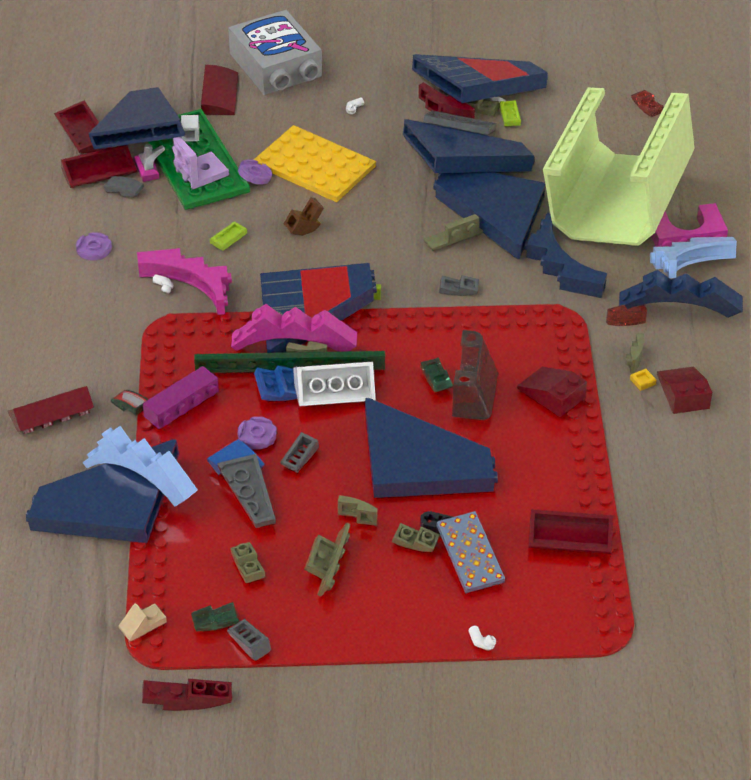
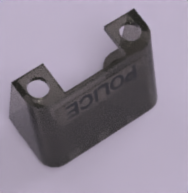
M463 330L460 344L462 346L460 370L455 372L453 383L452 417L485 420L492 415L498 370L483 336L476 331ZM468 377L470 380L467 382H462L459 380V378Z

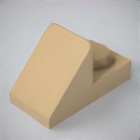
M135 603L119 624V629L131 642L166 623V616L156 604L141 610Z

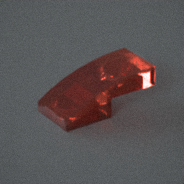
M643 90L631 95L635 104L648 116L654 117L661 114L664 106L655 101L652 93Z
M625 305L607 309L606 323L613 326H631L646 323L647 308L645 305L627 309Z

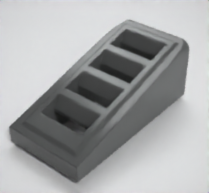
M301 432L280 464L298 472L319 448L318 440ZM294 455H297V456H299V457H301V458H300V459H297V458H295V457H293V456H294ZM289 460H292V461L296 462L297 464L294 465V464H292V463H290V462H288V461H289Z
M245 619L227 630L230 636L253 660H257L271 651L269 639Z

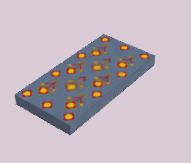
M475 511L437 522L436 526L465 593L505 582L503 572Z

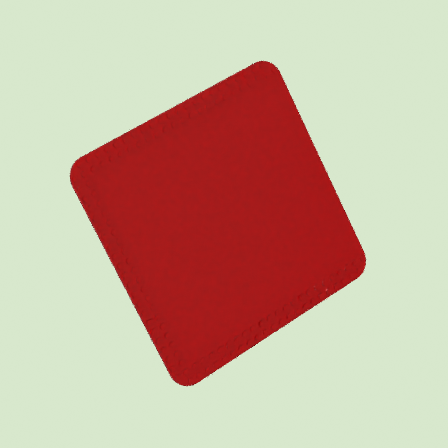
M560 304L372 308L359 309L341 320L357 332L356 347L350 351H385V370H374L375 401L490 448L491 456H495V468H493V471H497L498 483H494V491L374 498L365 401L299 406L298 399L286 401L261 400L254 372L212 373L218 378L219 392L160 429L144 417L143 403L138 406L136 441L139 442L145 438L148 444L153 447L172 439L177 440L179 449L177 462L198 489L189 498L175 507L164 495L148 542L130 541L126 614L135 603L141 610L156 604L166 616L167 621L131 642L125 636L126 647L130 655L146 667L157 670L596 658L609 656L620 651L631 640L634 631V617L589 333L584 319L567 307ZM254 311L225 312V314L220 315L217 312L169 313L153 321L145 329L142 336L139 396L147 401L194 372V354L267 353L266 340L247 345L238 351L231 347L233 332L246 325L249 321H252ZM309 341L305 342L302 345L307 346ZM327 347V352H337L336 350ZM485 350H486V353H487V354H486V357H487V359L485 360V358H484V361H483V356H485ZM437 364L450 387L435 391L423 367ZM542 366L572 371L587 381L586 398L561 417L517 389V385ZM484 369V371L482 372V376H481L482 379H483V381H482V383H481L480 374H481V370ZM252 417L267 418L272 421V424L277 429L276 440L273 444L263 449H252L264 462L261 472L276 520L275 524L258 528L254 526L222 473L218 475L207 461V458L238 439L239 425L244 420L248 421ZM302 432L317 439L319 448L298 472H295L281 465L280 462ZM294 455V456H293V457H295V458H297V459H300V458H301V457H299V456H297V455ZM289 460V461H288V462H290V463H292V464H294V465L297 464L296 462H294V461H292V460ZM339 495L362 500L377 508V525L357 523V517L338 515ZM531 509L612 515V553L529 548ZM432 511L456 517L475 511L503 572L505 582L465 593L441 535L432 552L406 548L393 543L392 540L400 523L419 531L421 528L420 517L424 512ZM346 523H349L348 533H350V537L346 544L343 545L345 552L342 558L338 560L340 567L332 578L335 582L331 590H326L320 597L317 594L322 579L304 570L314 540L320 535L335 543L339 531ZM250 542L257 553L259 563L265 571V577L245 583L230 548ZM235 610L238 620L236 623L205 630H199L195 617L211 616ZM244 619L269 639L271 651L257 660H253L227 631ZM478 626L483 637L486 638L488 635L490 637L494 636L496 639L494 648L485 650L475 646L469 634V628Z

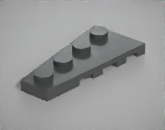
M253 454L217 463L220 472L254 526L258 528L275 524L274 512L257 455Z

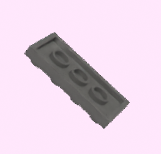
M433 110L425 114L423 122H428L429 124L477 132L482 135H489L495 131L497 124Z

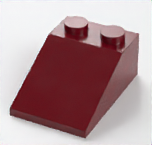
M542 366L517 385V389L561 417L586 398L587 381L572 371Z
M694 366L657 371L658 379L673 414L710 409L713 392L707 379Z

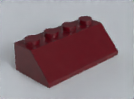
M84 386L8 410V413L17 432L23 431V434L35 431L34 427L39 425L45 428L52 426V421L60 419V422L72 419L71 415L77 413L79 416L89 414V409L94 408L88 387Z

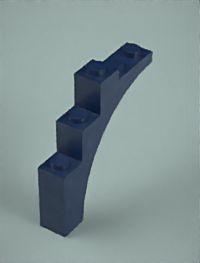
M547 212L545 219L541 220L540 230H537L536 234L531 233L529 240L526 239L524 250H527L526 258L540 260V265L543 266V274L557 276V282H560L559 290L602 298L606 288L607 273L582 265L562 250L553 234L551 214Z
M655 270L644 275L643 282L619 293V308L623 311L649 303L679 302L706 307L727 318L743 312V296L716 277L700 283L687 273L670 279L659 270Z

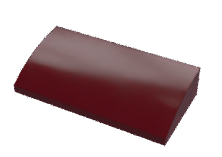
M205 64L201 109L205 115H235L238 72L222 66Z
M85 100L54 113L79 153L86 154L111 148H93L89 133L99 121Z
M127 145L61 159V169L70 188L137 172Z
M531 509L529 548L611 554L613 516Z

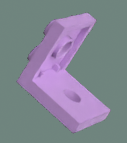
M181 137L173 138L174 146L172 149L175 154L174 165L176 172L182 173L185 182L189 181L191 183L192 189L229 175V170L212 152L197 157L196 153Z

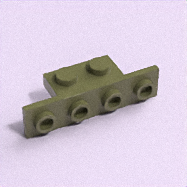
M474 214L446 224L444 232L424 238V242L434 251L483 233V230L479 228V217Z
M346 523L339 531L335 543L320 535L314 540L304 570L322 579L317 594L320 597L326 590L330 591L335 582L332 578L340 567L338 560L342 558L345 552L343 545L346 544L350 537V533H348L349 523Z

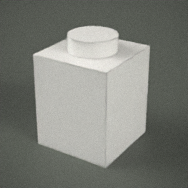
M181 115V123L185 132V136H182V139L184 141H199V116Z

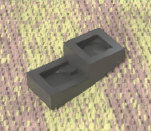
M117 176L111 177L104 185L106 192H120L122 197L137 196L144 187V184L137 180Z
M461 275L460 280L442 276L439 293L457 296L477 294L479 279Z

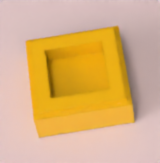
M647 369L630 375V380L640 391L656 385L657 382Z

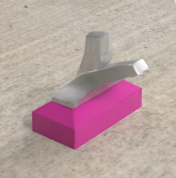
M146 144L144 153L134 156L135 165L143 182L159 179V172L154 160L165 150L164 146L161 145L152 150V145Z

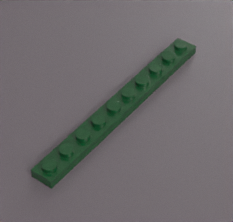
M385 351L194 354L195 371L204 366L211 373L255 372L257 368L274 371L277 366L295 368L373 362V370H385Z

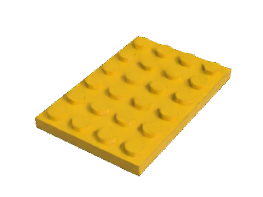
M295 125L290 127L253 159L258 161L260 165L266 164L271 169L272 174L336 203L376 167L375 160Z

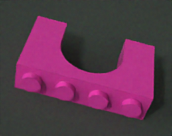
M716 203L698 206L697 220L701 227L694 230H683L675 227L669 221L665 211L655 233L651 236L655 247H672V242H690V238L727 237L728 229Z

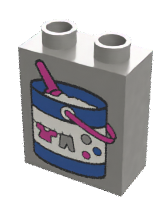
M287 10L228 27L230 55L263 95L322 77L321 48Z

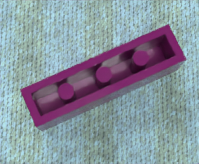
M204 366L200 367L144 402V417L158 429L162 428L219 392L218 378Z

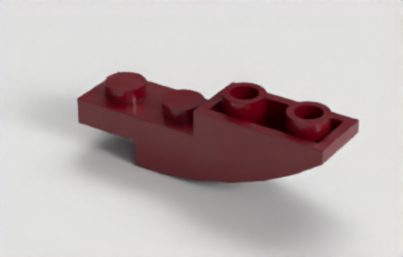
M424 82L419 84L418 98L425 102V108L429 111L433 110L475 119V109L467 103H461L451 95L446 97Z
M188 679L187 684L143 680L142 703L162 705V710H200L232 702V682Z

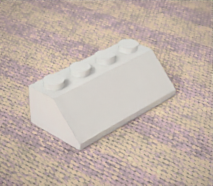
M373 362L293 368L294 384L299 406L365 401V398L376 400Z

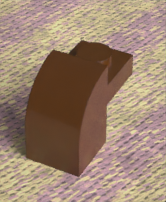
M310 197L303 211L292 209L283 224L291 234L304 236L312 233L321 225L318 218L324 207L316 198Z

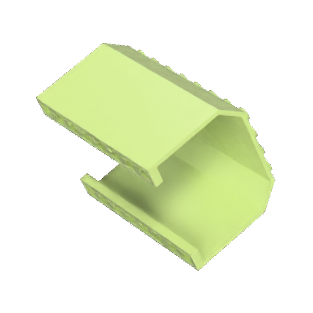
M588 87L543 168L552 224L573 240L639 246L655 233L695 149L689 94L671 93L640 156L615 154L599 141L595 112L605 95V89Z

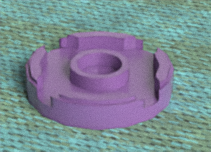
M244 160L238 168L239 175L254 184H267L272 177L271 169L266 164H258L256 160Z
M97 232L88 233V236L85 237L83 235L76 242L77 254L86 260L103 259L109 255L112 249V243L108 236Z
M252 417L248 421L244 420L238 427V439L251 449L267 448L276 440V426L267 418Z

